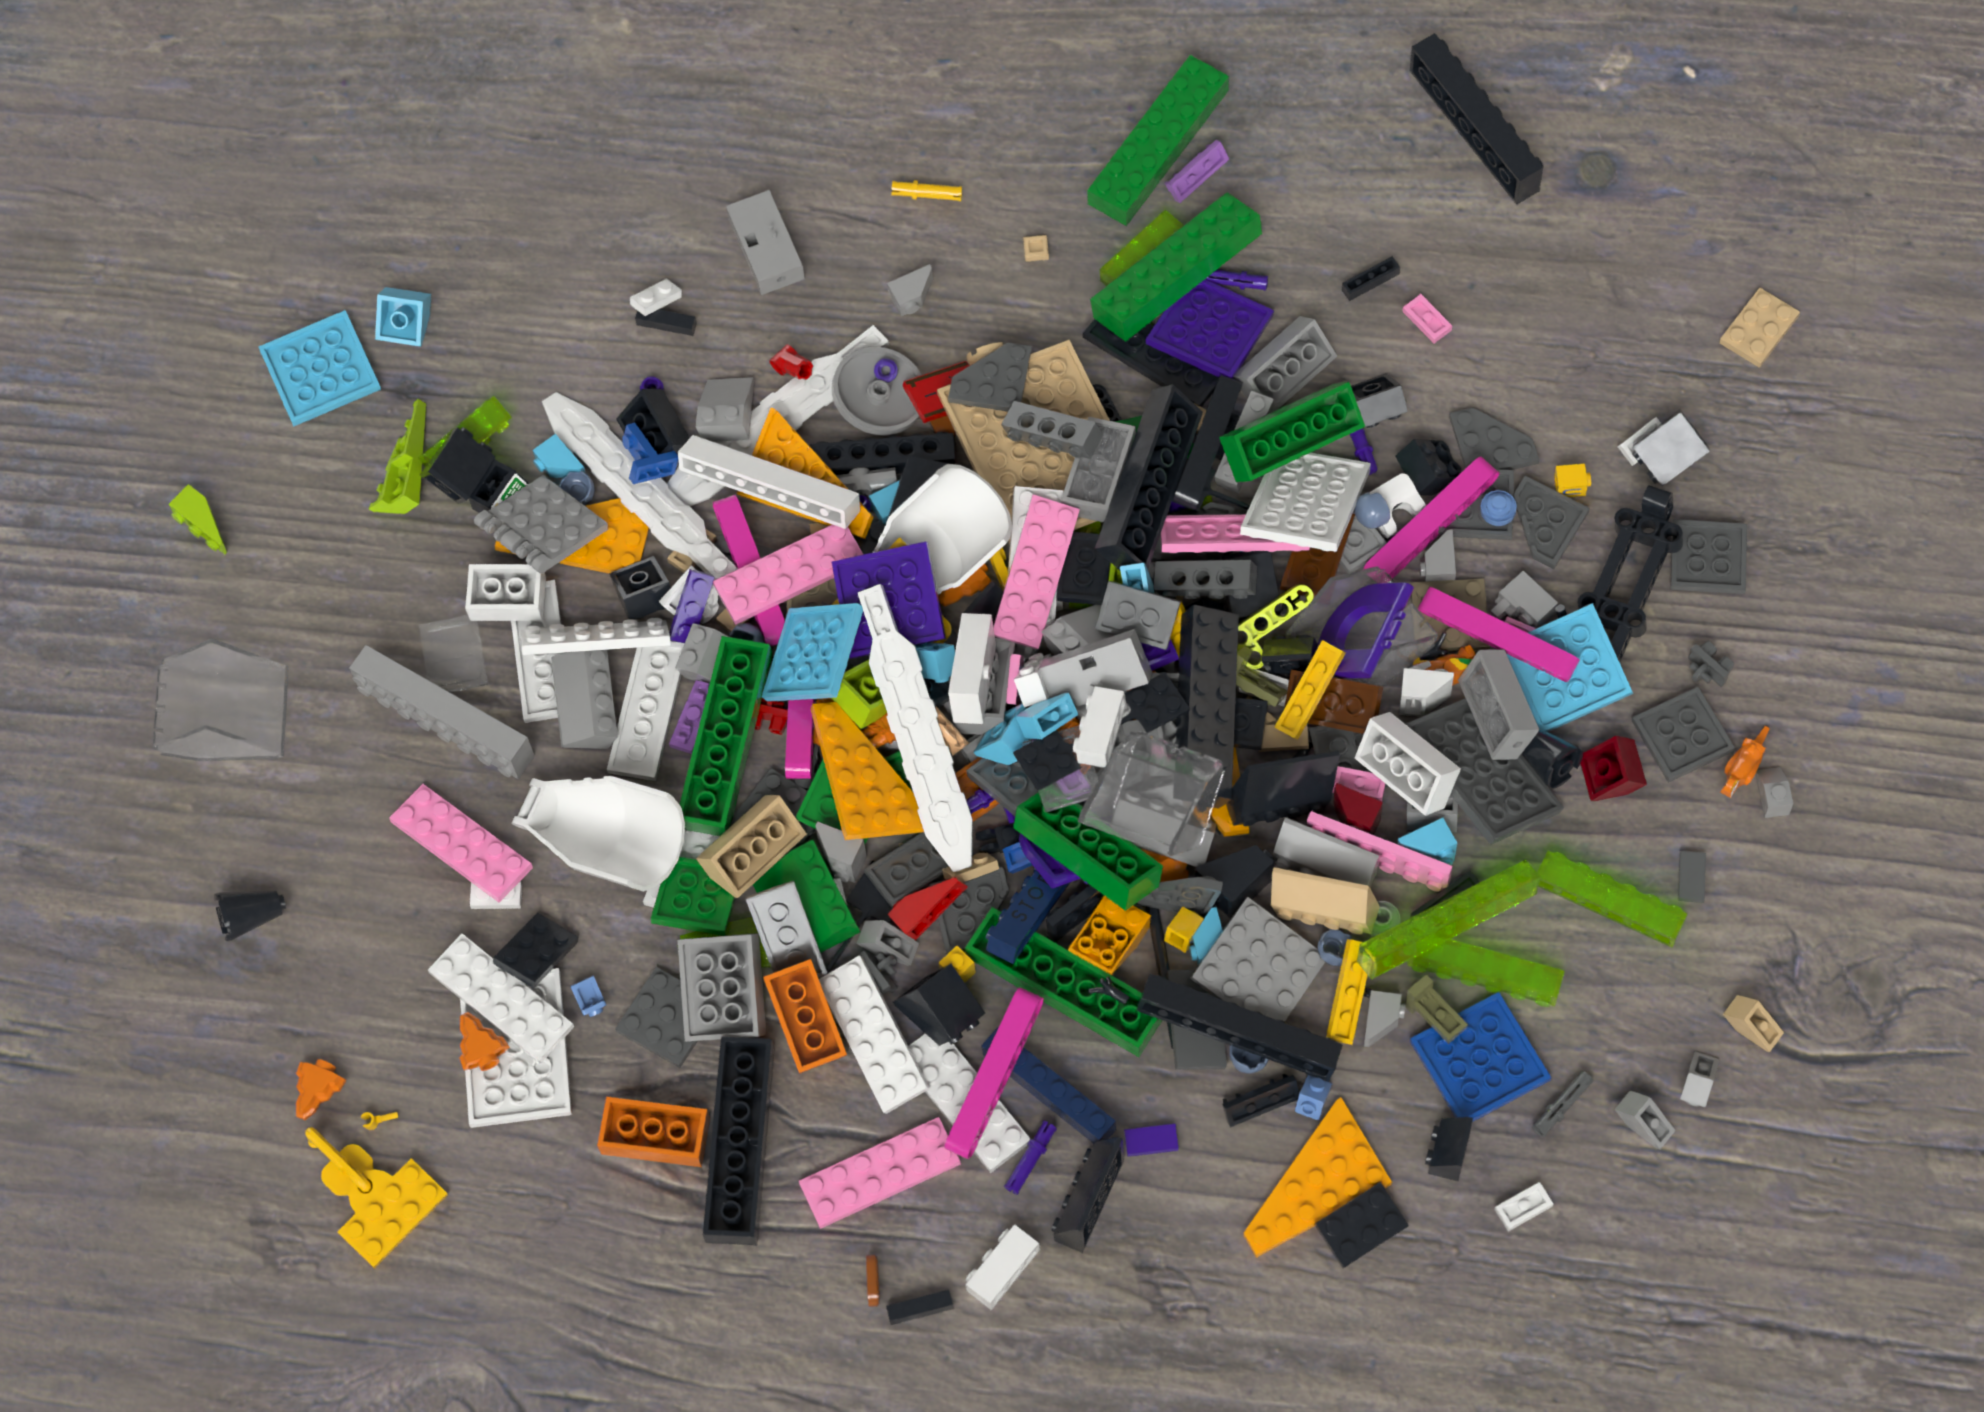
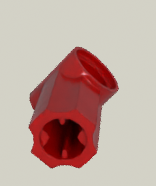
M788 344L769 360L773 369L782 376L787 373L799 380H807L812 375L814 366L811 361L800 356Z

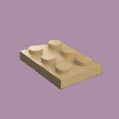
M1759 288L1721 337L1719 343L1760 368L1797 320L1800 311Z

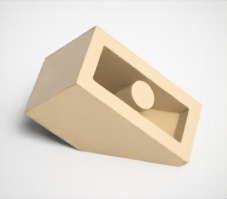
M1737 995L1723 1014L1737 1032L1767 1052L1773 1049L1784 1034L1762 1004L1755 999Z

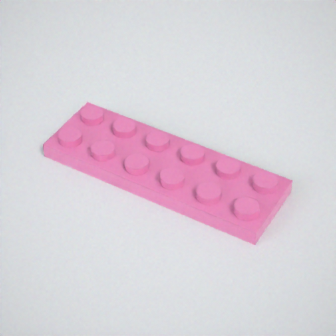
M1032 495L993 625L995 637L1036 650L1039 649L1043 636L1041 631L1046 626L1080 509Z
M1246 514L1167 516L1160 534L1162 552L1301 551L1310 550V547H1301L1296 544L1240 535L1241 525Z
M830 525L713 581V586L736 625L833 579L832 561L864 554L848 527L844 529L836 525Z
M424 784L389 817L392 824L499 903L533 869L532 864Z
M1310 812L1307 819L1308 827L1379 855L1378 866L1382 871L1400 874L1405 880L1413 883L1418 881L1436 892L1443 891L1450 885L1453 866L1315 812Z
M935 1118L800 1180L799 1184L819 1228L828 1226L961 1165L957 1154L945 1149L948 1135L940 1118Z

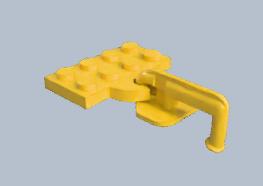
M309 1127L305 1131L309 1146L318 1148L330 1160L321 1172L323 1183L335 1195L349 1196L350 1206L355 1212L337 1233L374 1269L448 1196V1193L412 1158L394 1176H391L385 1171L373 1170L372 1157L360 1146L355 1144L347 1145L339 1152L315 1128Z

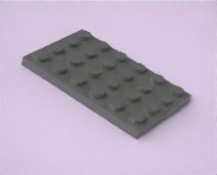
M1466 698L1406 724L1461 768L1451 795L1490 845L1549 819L1563 810L1562 804L1522 754L1518 759H1491Z

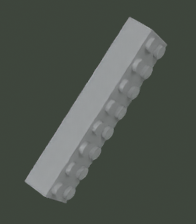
M365 645L349 667L353 676L352 679L356 682L357 690L367 697L370 695L374 696L386 708L390 706L395 708L397 713L407 720L410 718L416 720L421 728L426 731L430 729L435 731L437 736L443 741L456 743L457 747L464 753L470 754L471 752L477 755L479 761L487 766L490 764L496 766L497 770L506 777L513 776L519 779L535 756L528 737L367 645Z

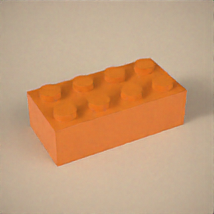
M811 959L763 977L799 1074L847 1056Z
M606 1097L597 1146L601 1155L702 1167L710 1116L707 1109Z

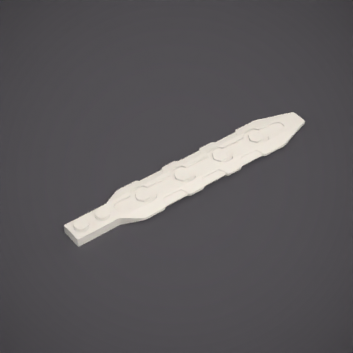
M873 325L837 354L814 359L811 362L814 366L812 375L807 380H799L794 377L777 392H772L764 398L760 405L751 411L749 440L716 441L714 443L752 456L770 408L776 409L795 430L799 429L805 420L823 406H828L834 401L831 389L833 376L838 365L847 355L866 347L886 348L889 345V341ZM679 466L667 483L669 489L685 505L689 506L710 499L725 487L681 471Z
M557 392L542 401L554 433L572 453H575L591 469V473L601 483H605L621 499V503L631 513H635L651 529V533L666 548L689 556L705 573L712 574L714 581L738 570L707 538L704 520L689 505H685L669 489V485L662 478L632 484L629 475L633 461H635L633 456L624 447L623 442L593 410Z
M879 584L858 592L873 638L869 659L870 669L875 684L880 689L888 713L887 720L891 732L895 734L903 759L902 766L907 780H910L919 807L917 811L925 835L952 871L957 872L972 866L973 819L965 795L961 793L952 766L954 762L949 747L945 745L937 720L938 714L933 700L930 699L921 672L923 669L916 647L898 632L884 587Z

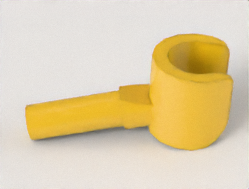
M365 1112L361 1115V1118L363 1120L371 1118V1122L363 1125V1127L368 1130H374L378 1123L398 1118V1113L393 1112L374 1116L369 1112Z

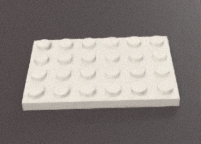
M1309 453L1265 474L1243 520L1240 535L1337 552L1355 509L1357 499L1370 473L1371 463Z
M559 968L552 969L534 989L525 984L564 1016ZM460 999L461 1015L470 1012L480 1020L483 1027L492 1028L497 1036H503L510 1047L504 1054L498 1057L499 1064L487 1071H481L479 1067L465 1070L469 1126L473 1128L572 1115L566 1037L539 1064Z

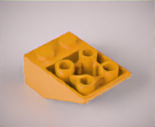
M1104 896L1068 948V951L1112 975L1137 948L1148 932L1151 915L1135 906L1125 911Z

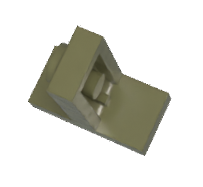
M1244 646L1237 652L1236 687L1238 685L1242 691L1252 693L1262 701H1268V705L1276 707L1284 700L1288 691L1246 667L1253 650Z
M1426 974L1407 991L1405 1007L1411 1014L1417 1011L1449 1044L1468 1027V1024L1433 989L1434 981Z

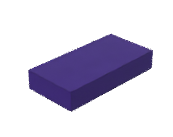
M1175 1124L1124 1130L1127 1157L1179 1151Z

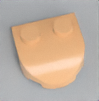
M935 707L945 745L949 747L950 753L954 756L967 746L969 742L944 714Z

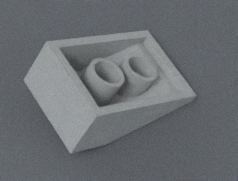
M753 377L707 380L697 409L696 429L700 438L711 442L749 440L754 389Z
M1094 605L1062 616L1041 631L1048 649L1054 655H1058L1115 636L1114 634L1095 629L1102 605ZM1093 656L1084 658L1086 664L1095 661Z

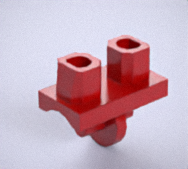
M762 698L755 730L761 729L764 719L771 721L769 726L770 732L782 735L787 726L788 710L784 709L785 702L766 701Z

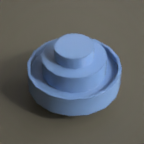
M1491 491L1482 499L1480 507L1481 516L1491 525L1503 526L1513 520L1517 505L1513 496L1506 491Z

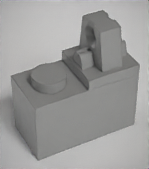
M1522 571L1499 592L1498 598L1495 600L1497 605L1491 610L1490 615L1499 620L1506 615L1513 616L1514 618L1519 616L1522 623L1537 629L1556 614L1555 607L1558 605V602L1529 575Z

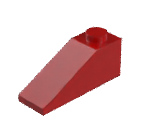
M954 877L905 896L894 904L888 915L905 935L917 940L968 886Z

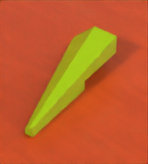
M420 399L413 403L411 420L407 419L404 424L407 431L402 438H398L385 468L387 472L384 484H379L376 489L380 494L377 501L369 506V510L373 512L406 514L419 505L426 403Z

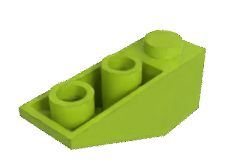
M188 484L169 503L173 512L171 516L179 524L185 523L188 525L189 531L197 538L202 536L206 540L205 543L213 551L219 550L225 555L227 550L206 498Z

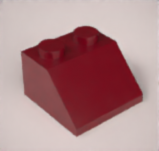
M1614 736L1583 753L1580 764L1590 801L1594 802L1629 795L1647 785L1634 739Z
M1336 783L1333 807L1340 823L1374 835L1381 821L1383 802Z

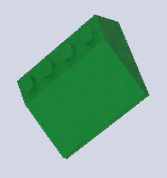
M813 840L790 851L753 884L756 893L794 880L820 953L861 932Z

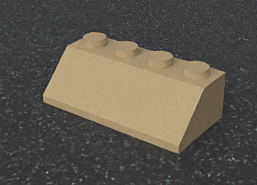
M765 795L696 859L713 881L735 898H739L807 834L780 795Z
M1275 867L1273 869L1271 906L1279 918L1284 920L1298 919L1308 925H1315V923L1323 924L1333 930H1338L1339 928L1348 929L1351 933L1358 935L1372 933L1380 906L1369 886Z

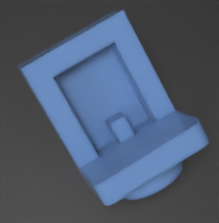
M594 976L570 986L583 1015L588 1014L589 1017L603 1012L602 1007L606 1006V1002Z
M1308 1075L1300 1091L1295 1112L1319 1120L1332 1083Z

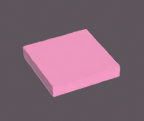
M1012 654L1010 657L1007 704L1020 705V695L1014 679L1018 675L1019 670L1023 668L1024 656Z

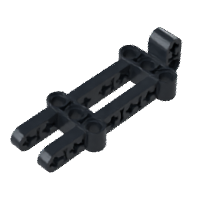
M1650 485L1646 488L1643 495L1642 512L1630 508H1622L1616 512L1614 521L1618 536L1593 592L1581 594L1577 601L1578 610L1587 604L1593 603L1603 627L1615 631L1611 645L1619 662L1622 660L1631 637H1641L1646 632V615L1643 609L1667 554L1676 553L1683 547L1681 527L1669 522L1673 510V493ZM1625 520L1631 521L1629 525L1620 524ZM1646 528L1654 529L1652 533L1643 532ZM1669 536L1677 537L1674 541H1669L1666 538ZM1635 541L1650 546L1652 549L1628 604L1610 599L1609 596L1631 545ZM1610 612H1616L1618 614L1616 617L1613 618L1606 616ZM1633 620L1641 621V623L1636 626L1629 624Z

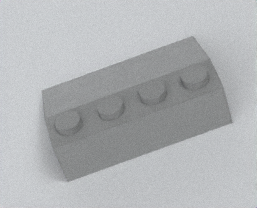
M759 934L678 940L685 1042L721 1039V1037L748 1038L766 1035Z

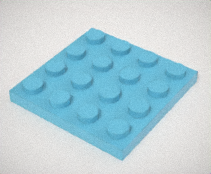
M346 310L259 346V350L293 426L381 390Z
M858 603L789 608L762 698L766 701L837 698L856 632L861 621L862 606Z
M1593 603L1528 632L1574 655L1580 660L1569 682L1557 679L1507 654L1538 727L1546 732L1634 694Z

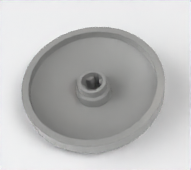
M883 347L861 348L847 355L838 365L832 380V397L840 414L854 427L875 435L897 434L911 427L919 418L916 409L902 387L903 382L922 374L913 362L899 352ZM881 359H890L898 367V374L891 382L886 383L878 380L874 374V367ZM884 366L882 373L884 375L890 374V368Z

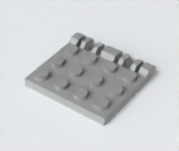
M544 475L489 511H481L474 519V524L484 529L486 533L491 534L495 532L493 537L519 558L523 559L526 556L527 564L539 573H544L608 530L606 521Z

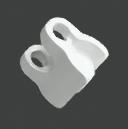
M1403 473L1369 492L1370 494H1381L1390 509L1389 522L1378 527V530L1385 538H1390L1397 532L1392 511L1404 509L1414 518L1426 507L1409 476Z

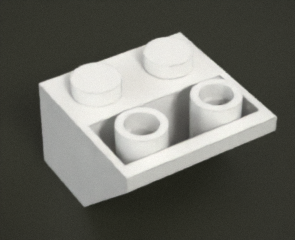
M1421 667L1404 668L1399 715L1423 717L1451 697L1454 673L1448 672L1445 669L1430 671L1424 670Z

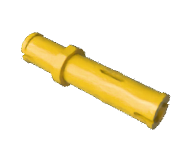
M892 181L891 196H908L916 200L917 197L961 201L962 186L921 184L919 181H913V183Z

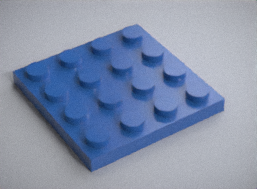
M1499 992L1458 1013L1468 1024V1027L1449 1044L1432 1027L1410 1038L1412 1047L1455 1117H1471L1474 1122L1551 1081L1550 1074Z

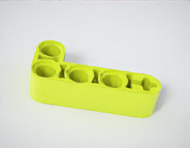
M1304 584L1293 586L1238 624V631L1246 632L1247 638L1244 643L1238 644L1237 652L1246 646L1260 653L1259 662L1256 664L1248 662L1246 665L1248 668L1259 669L1263 666V650L1257 643V640L1312 603L1313 592L1308 586ZM1298 590L1302 592L1307 591L1305 601L1298 599L1293 602L1297 606L1294 609L1286 600L1288 596H1290L1291 600L1295 599L1298 596ZM1279 603L1287 605V613L1283 616H1278L1274 612L1275 606ZM1258 617H1264L1267 620V625L1262 630L1254 627V621Z

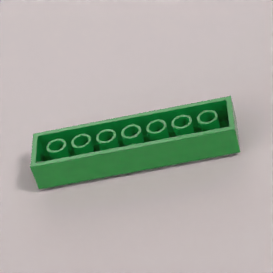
M1189 55L1088 188V205L1127 226L1229 91V76Z
M1226 192L1090 299L1093 318L1126 342L1262 235L1260 214Z
M726 636L721 637L679 804L683 812L685 830L721 836L731 827L762 701V693L773 656L770 644Z
M992 907L965 947L966 955L976 964L1018 988L1021 987L1043 997L1045 1004L1133 1055L1140 1057L1163 1021L1136 1011L1142 993L1035 932L1013 964L986 951L988 944L986 939L987 932L992 925L996 926L998 924V918L1001 914L999 910ZM1107 977H1110L1113 985L1130 996V998L1123 1005L1111 996L1101 993H1089V988L1103 987L1099 980H1105Z

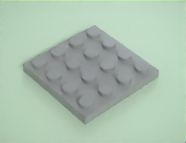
M1246 897L1190 979L1218 999L1236 1003L1240 1007L1251 1011H1258L1264 1016L1275 1020L1285 1021L1325 961L1320 957L1316 947L1249 897Z

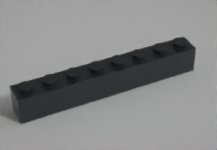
M1149 974L1136 1009L1138 1012L1328 1082L1336 1069L1343 1045L1331 1038H1324L1313 1034L1307 1029L1294 1027L1285 1021L1264 1016L1258 1011H1251L1240 1007L1236 1003L1218 999L1212 994L1202 993L1191 989L1187 985L1169 981L1160 975Z

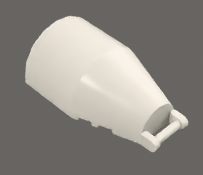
M947 464L938 469L890 515L874 552L887 550L899 537L907 545L928 542L933 571L935 572L937 592L940 594L944 590L960 586L1008 542L1013 529L1010 513L1000 495L985 479L976 472L961 465Z
M604 776V779H592L590 777L580 781H572L571 779L541 781L532 778L529 784L531 788L518 816H514L512 821L513 825L530 831L572 869L640 891L656 888L670 875L678 862L685 833L682 808L673 796L667 792L613 776Z

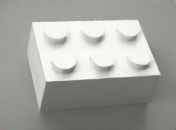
M469 564L465 609L470 621H543L545 572L539 573L528 564Z

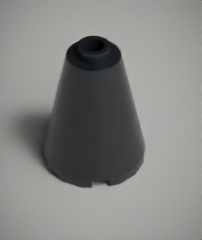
M1540 728L1522 752L1545 785L1553 789L1562 786L1572 777L1569 772L1573 767L1578 769L1583 758V751L1578 746Z
M277 891L219 892L214 894V901L218 900L219 907H216V912L222 934H226V942L232 941L281 916L282 910L286 909L284 897L282 894L278 895Z

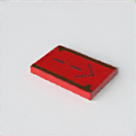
M967 361L903 382L902 387L923 423L947 416L938 397L937 389L950 385L953 376L969 367Z

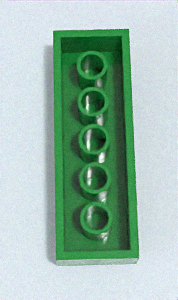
M1342 382L1327 386L1219 438L1235 481L1246 482L1263 476L1364 428L1365 424L1350 382Z
M1052 784L1017 806L1013 827L1015 830L1126 911L1159 887L1163 869L1162 864L1073 799L1067 801L1062 791Z

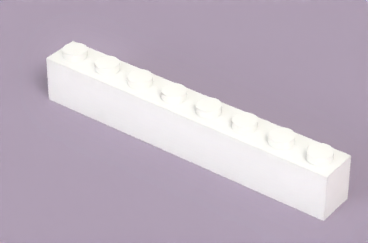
M692 435L678 451L679 470L838 527L846 529L860 512L859 493Z

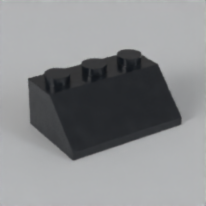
M641 389L616 418L624 433L626 425L635 423L658 455L675 451L678 455V451L690 439L663 389Z

